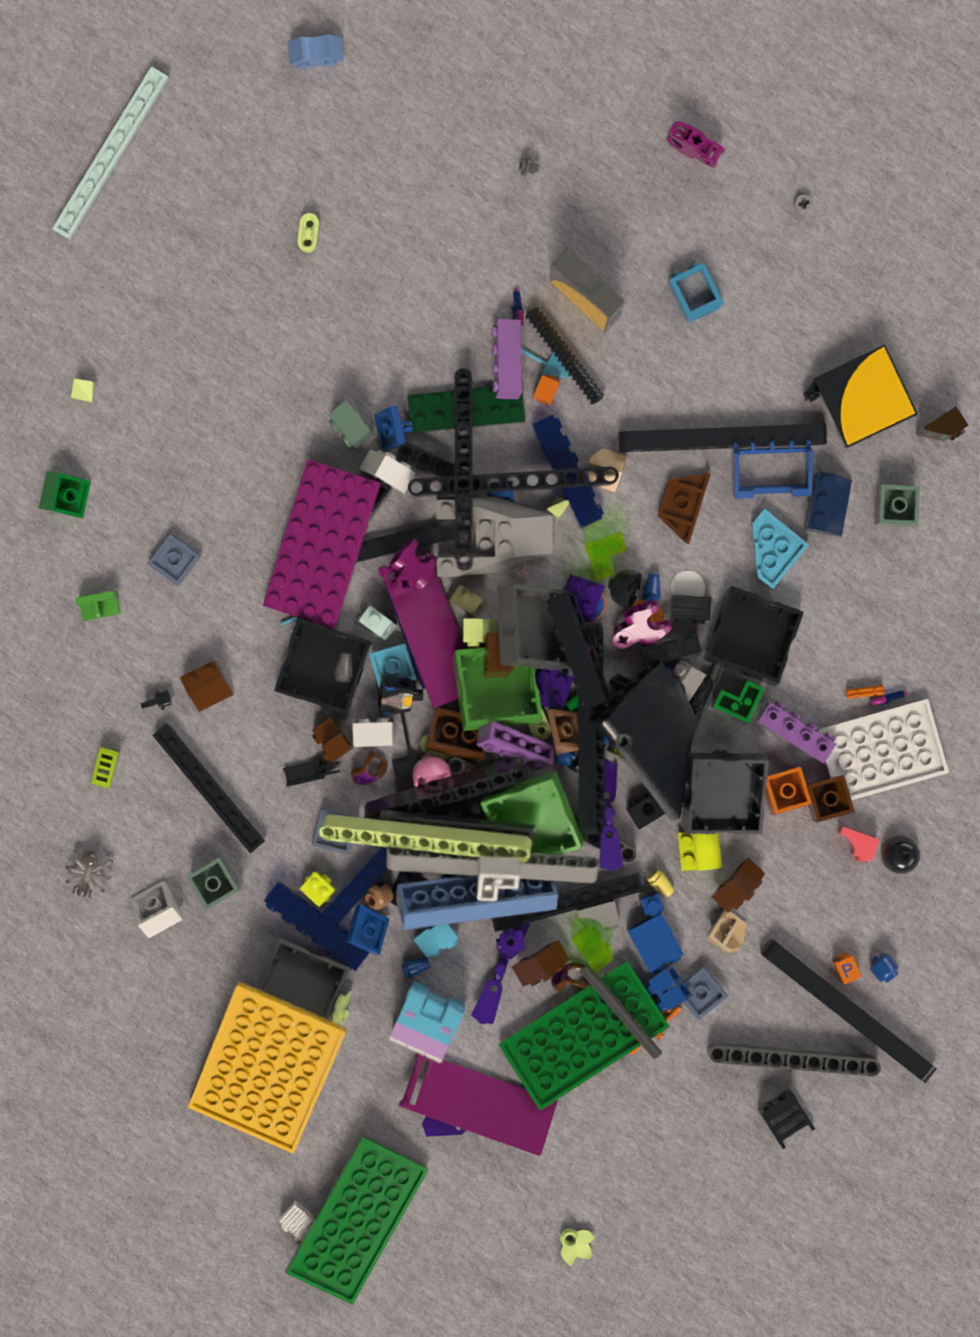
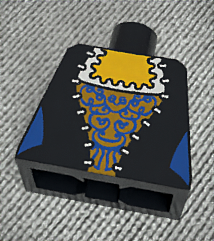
M381 675L377 702L380 716L410 712L412 701H423V689H413L411 679Z

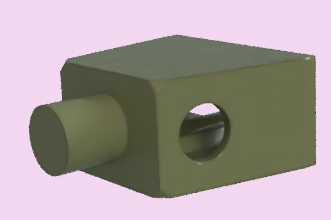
M456 584L447 597L449 602L476 619L487 604L484 599L461 584Z

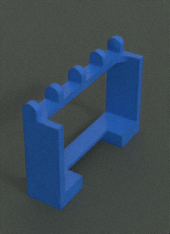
M789 440V447L774 448V441L769 442V448H755V442H750V449H738L737 442H734V498H754V494L791 493L792 497L812 496L813 450L811 449V440H806V447H794L793 440ZM806 453L805 484L739 486V455Z

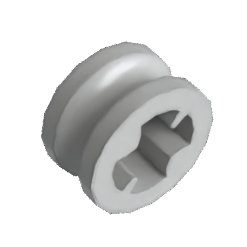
M807 195L799 196L794 203L795 210L800 214L807 213L812 207V199ZM801 200H805L808 203L805 209L798 205Z

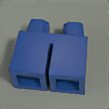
M672 965L648 981L649 984L645 987L650 996L656 993L660 998L655 1003L660 1012L666 1009L669 1011L692 996L683 981L667 990L681 980V977Z

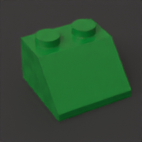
M47 471L39 509L83 519L91 481L59 472Z

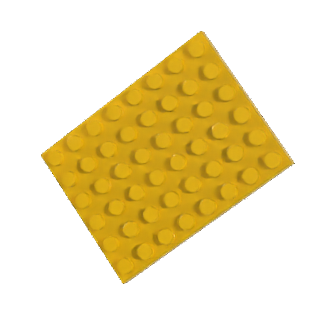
M239 981L188 1108L294 1154L347 1028Z

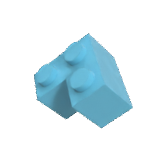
M452 923L429 926L416 934L413 940L427 958L429 956L435 957L446 947L450 949L457 943L458 932Z

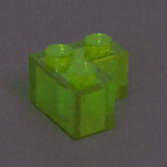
M622 532L584 544L595 581L597 582L615 575L610 557L627 551Z
M587 924L571 937V941L581 952L593 971L597 973L614 960L612 956L614 951L607 941L604 943L599 938L601 933L595 926L591 928Z

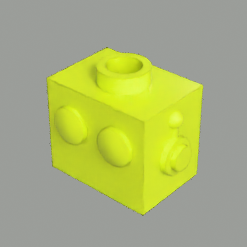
M318 871L312 872L309 877L307 876L304 879V884L299 888L318 907L323 902H328L336 890L331 884L332 879L325 873L322 875Z

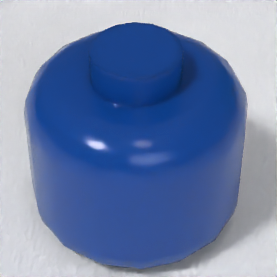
M575 752L556 755L558 766H570L573 760H575Z

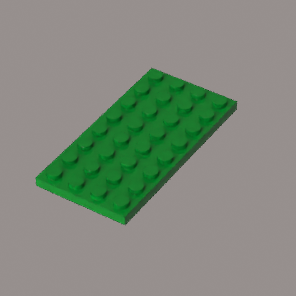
M628 960L600 978L651 1039L670 1027ZM591 985L498 1044L539 1110L547 1107L641 1046L639 1041Z
M361 1135L285 1269V1273L353 1305L429 1171L428 1167Z

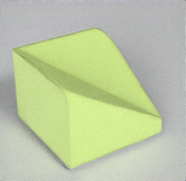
M74 378L71 398L93 402L96 384L92 381Z
M557 496L546 511L559 519L568 507L569 501Z

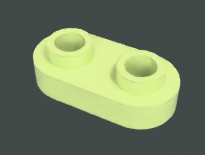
M312 213L304 214L299 224L298 246L305 253L313 252L318 242L320 224L317 216ZM313 222L314 224L312 227H307V223ZM306 241H311L310 246L304 245Z
M543 710V718L539 723L528 724L533 736L538 740L547 739L551 733L550 725ZM539 727H544V734L538 733Z

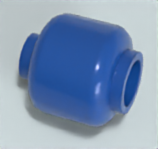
M879 953L871 960L873 964L870 966V971L878 981H886L888 983L899 974L897 972L899 966L889 954L881 956Z

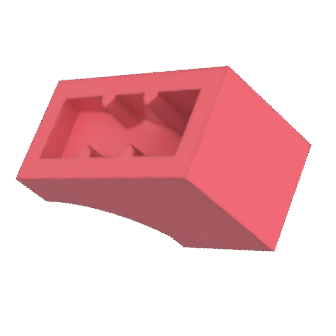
M840 826L837 833L843 835L851 845L850 854L855 855L854 859L866 863V860L872 861L879 839Z

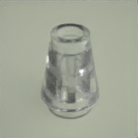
M340 654L334 673L336 681L350 682L351 678H353L351 654Z

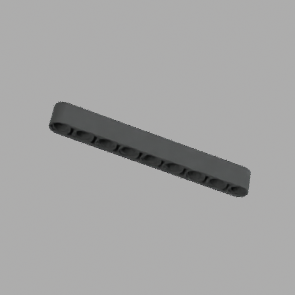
M717 1042L710 1044L707 1049L710 1059L715 1063L870 1077L878 1075L881 1070L880 1063L872 1056ZM714 1049H721L722 1052L720 1056H712V1051ZM735 1050L741 1052L737 1059L731 1058V1054ZM753 1052L760 1053L757 1060H751L750 1056ZM772 1054H779V1058L776 1062L770 1061V1056ZM792 1055H797L798 1061L794 1064L789 1063V1058ZM811 1057H817L815 1065L808 1064ZM832 1058L836 1059L835 1066L828 1067V1061ZM850 1060H855V1066L852 1069H848L847 1063ZM869 1062H874L875 1064L872 1070H866V1065Z

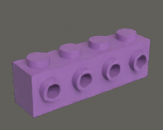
M498 319L496 324L492 326V337H495V344L493 343L492 355H495V362L492 364V373H495L492 390L496 392V398L519 399L522 393L521 320Z
M778 701L775 703L770 702L758 722L824 764L837 745V742L834 741L836 738L827 732L825 734L818 731L819 727L812 722L805 723L801 720L803 717L794 711L789 713L785 710L786 706Z
M493 721L479 727L476 745L483 747L485 751L498 753L503 758L520 756L524 758L526 765L530 766L533 770H542V768L553 764L555 746Z

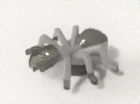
M90 850L83 855L81 863L77 852L73 851L75 862L80 866V870L68 865L65 868L82 875L68 879L65 882L68 884L82 879V882L73 887L72 894L78 888V896H81L83 892V897H86L89 891L88 898H91L92 890L88 884L89 881L96 889L104 893L105 890L96 884L92 876L111 880V876L98 875L97 872L99 869L113 863V861L109 860L98 866L100 861L99 853L95 850Z

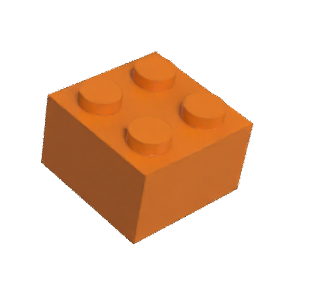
M801 767L767 776V786L764 794L771 815L812 804Z

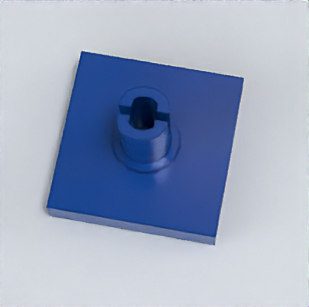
M397 405L390 406L374 415L380 447L383 452H388L405 443L403 433L412 432V426L407 427L412 423L410 420L400 421Z
M361 904L356 905L346 942L374 955H380L389 918Z

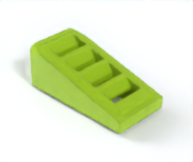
M100 747L91 784L110 789L121 752ZM104 754L112 756V760L103 758ZM102 762H106L111 764V766L107 767L101 764ZM100 769L109 771V775L99 772ZM97 777L107 778V782L97 780Z

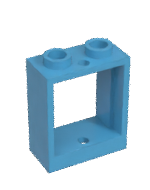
M695 263L688 267V271L683 273L678 271L670 276L671 279H669L668 285L687 324L723 307L724 302L704 263L700 265ZM701 272L714 300L690 311L677 283Z

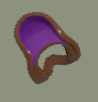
M373 749L367 755L363 767L352 769V781L358 785L374 783L384 776L388 763L385 758L377 754L376 750ZM375 757L381 760L382 764L376 774H371L368 771V767Z
M577 962L565 964V968L554 973L551 979L552 987L557 991L563 990L567 983L585 988L589 987V982L586 979L584 981L574 980L568 976L570 969L581 970L585 966Z

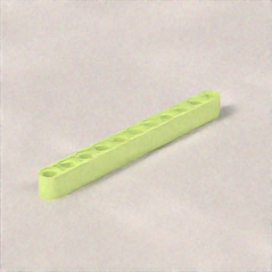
M340 815L325 816L319 830L320 836L330 841L474 857L519 858V862L529 859L532 847L531 839L522 835Z

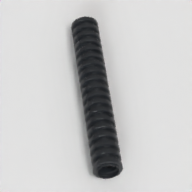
M535 307L530 310L525 318L530 320V324H533V329H537L536 333H540V338H543V342L547 343L548 348H551L550 351L555 353L554 356L558 357V362H561V366L565 367L566 372H569L568 375L573 377L572 380L576 381V386H580L579 390H583V395H586V399L591 401L590 404H596L605 394L601 393V389L596 387L597 383H593L594 379H590V374H587V370L582 368L583 365L579 364L578 359H575L576 356L575 354L572 355V350H568L569 346L565 345V341L561 340L560 335H557L558 332L553 330L554 326H550L551 322H547V317H544V313L539 311L540 308Z

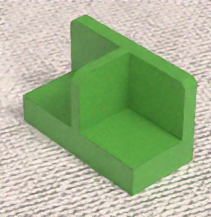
M116 591L75 598L76 605L80 606L83 621L119 615L121 613Z

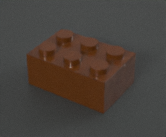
M441 708L434 709L425 750L482 762L486 753L483 747L476 745L479 729L463 731L461 713Z

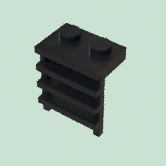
M790 1088L758 1108V1111L782 1149L786 1148L782 1141L805 1126L809 1125L812 1131L815 1130V1127ZM793 1106H797L798 1111L772 1126L771 1120ZM801 1115L804 1117V1121L779 1136L776 1131Z

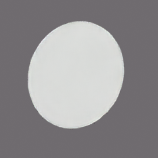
M693 571L680 572L671 583L672 595L703 597L705 592V584L702 577Z

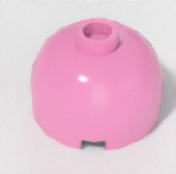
M433 754L422 756V759L415 764L412 772L416 787L418 784L424 785L452 776L448 763L443 758L433 756Z

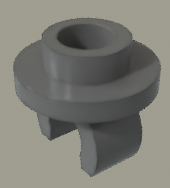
M526 156L525 159L521 160L519 164L521 175L525 176L527 172L530 174L538 172L539 164L531 162V157Z

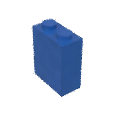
M662 913L649 917L627 929L649 972L654 971V973H657L664 969L663 965L669 962L673 964L681 959L680 956L683 955V952Z

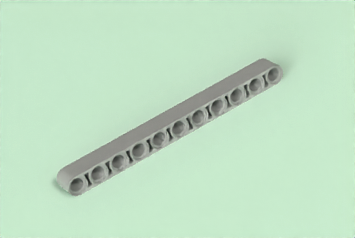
M387 847L386 866L394 871L478 876L479 857ZM530 853L527 861L519 862V879L593 883L598 878L599 861L594 857Z

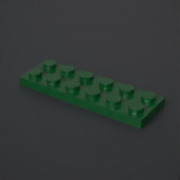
M492 386L473 388V428L525 423L522 393L519 399L496 398V392L492 390ZM454 390L407 395L409 416L412 423L410 425L412 426L411 434L454 430ZM467 396L460 397V399L468 398ZM463 413L460 416L466 417L468 414Z

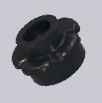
M816 386L803 393L806 398L804 399L805 401L813 402L820 397Z

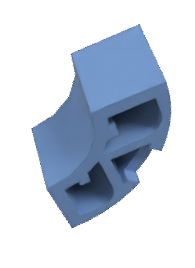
M330 34L318 37L300 36L287 42L290 65L298 66V69H308L312 66L323 65L333 67L336 66L337 62L344 60L341 37Z

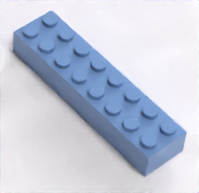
M468 875L397 885L396 900L403 929L407 930L555 910L558 892L554 881L519 879L518 889L498 888L497 901H478V876Z

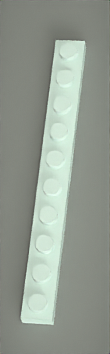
M152 66L150 67L52 229L55 232L71 240L168 81L167 75Z

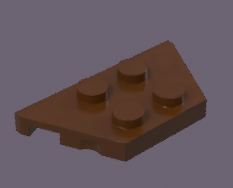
M711 473L668 480L657 517L686 544L690 543Z

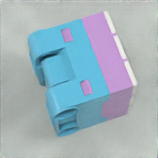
M413 980L389 1040L441 1063L457 1026H459L463 1018L466 1004L452 997L445 999L430 992L428 986Z

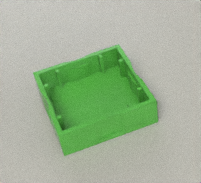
M485 648L455 650L453 663L463 731L477 730L479 727L492 721L503 726L534 724L541 721L543 715L539 690L535 682V668L515 666V669H512L507 678H484L483 658L486 656Z
M556 771L485 794L482 799L481 805L488 820L535 825V842L531 847L530 853L562 855L580 849L583 846L584 836L579 830L578 822Z

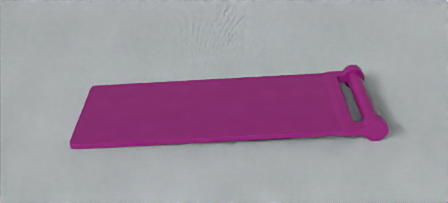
M425 551L421 555L416 556V559L422 563L432 554L430 551ZM383 565L378 570L388 589V582L391 579L390 573L396 570L390 565ZM434 568L431 578L423 588L418 589L414 586L411 592L398 597L390 594L433 708L459 699L453 655L455 650L465 649Z
M416 1052V1061L402 1101L400 1100L398 1107L541 1156L558 1103L557 1100L539 1110L528 1091L524 1088L442 1060L440 1063ZM423 1061H429L416 1103L412 1105L410 1100Z

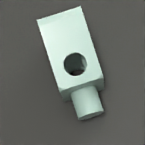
M368 604L357 618L360 623L385 641L397 626Z

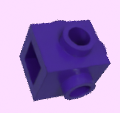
M514 928L502 930L503 934H499L500 938L496 939L498 950H502V954L506 953L507 957L518 955V951L525 950L522 930L514 932ZM508 939L514 940L513 946L507 945Z

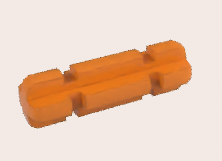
M883 685L846 689L847 699L884 694Z

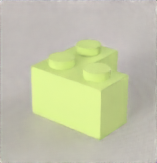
M464 619L463 642L467 643L468 647H479V643H485L487 633H499V620Z

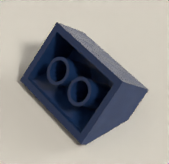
M819 471L814 474L812 496L809 499L804 526L805 531L842 537L852 480Z

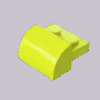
M678 832L681 871H701L722 867L719 833L687 834L686 832Z

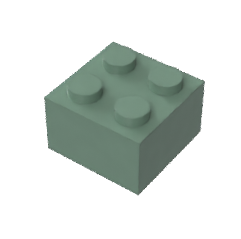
M346 400L328 414L331 419L328 421L336 433L341 432L343 434L341 438L349 448L353 446L356 450L373 436L370 428Z
M884 484L878 486L875 525L917 526L920 486Z
M223 856L186 877L205 910L242 889Z

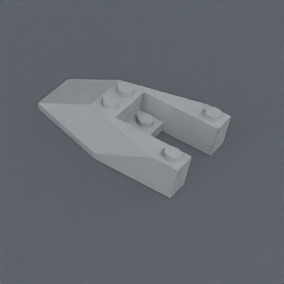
M455 496L437 497V519H455ZM473 496V519H476V553H473V567L468 571H461L456 566L455 553H438L437 577L495 573L552 554L553 515L496 496ZM463 502L460 504L461 507H466L468 505L467 502ZM462 557L459 561L466 562L469 558Z

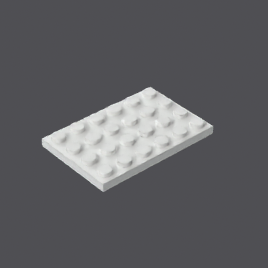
M928 699L818 729L821 733L825 734L827 732L836 738L834 741L837 742V745L827 758L825 764L829 777L845 776L851 800L949 773Z

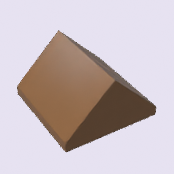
M548 710L556 755L578 751V712Z

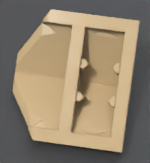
M602 448L590 457L587 468L610 466L616 468L619 473V478L614 485L600 486L599 488L616 492L627 456ZM608 471L604 474L605 479L608 481L615 479L613 472ZM588 473L590 482H594L596 480L595 475Z
M723 910L712 924L707 939L727 954L738 951L744 942L747 923L731 911L727 913Z

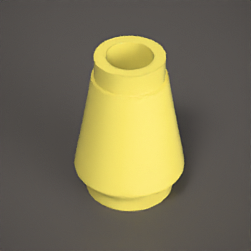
M655 869L648 875V884L666 897H669L675 889L663 871Z

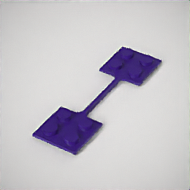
M570 574L564 591L575 593L583 618L593 622L605 585ZM538 669L535 682L539 690L541 706L563 711L574 676L563 673L561 670Z

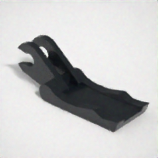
M317 760L283 768L287 781L286 785L287 787L324 779L326 775L341 772L340 769L326 773L323 770L324 767L337 765L339 762L322 765V761Z

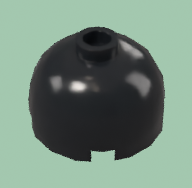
M629 569L621 570L616 573L614 578L609 579L607 588L610 589V596L617 605L624 608H631L637 599V596H635L637 589L640 590L641 573Z
M891 837L882 846V863L891 872L906 874L918 866L920 850L917 844L908 837Z

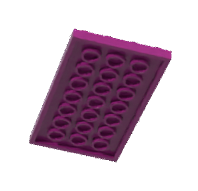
M307 459L263 606L336 630L381 486L380 482Z

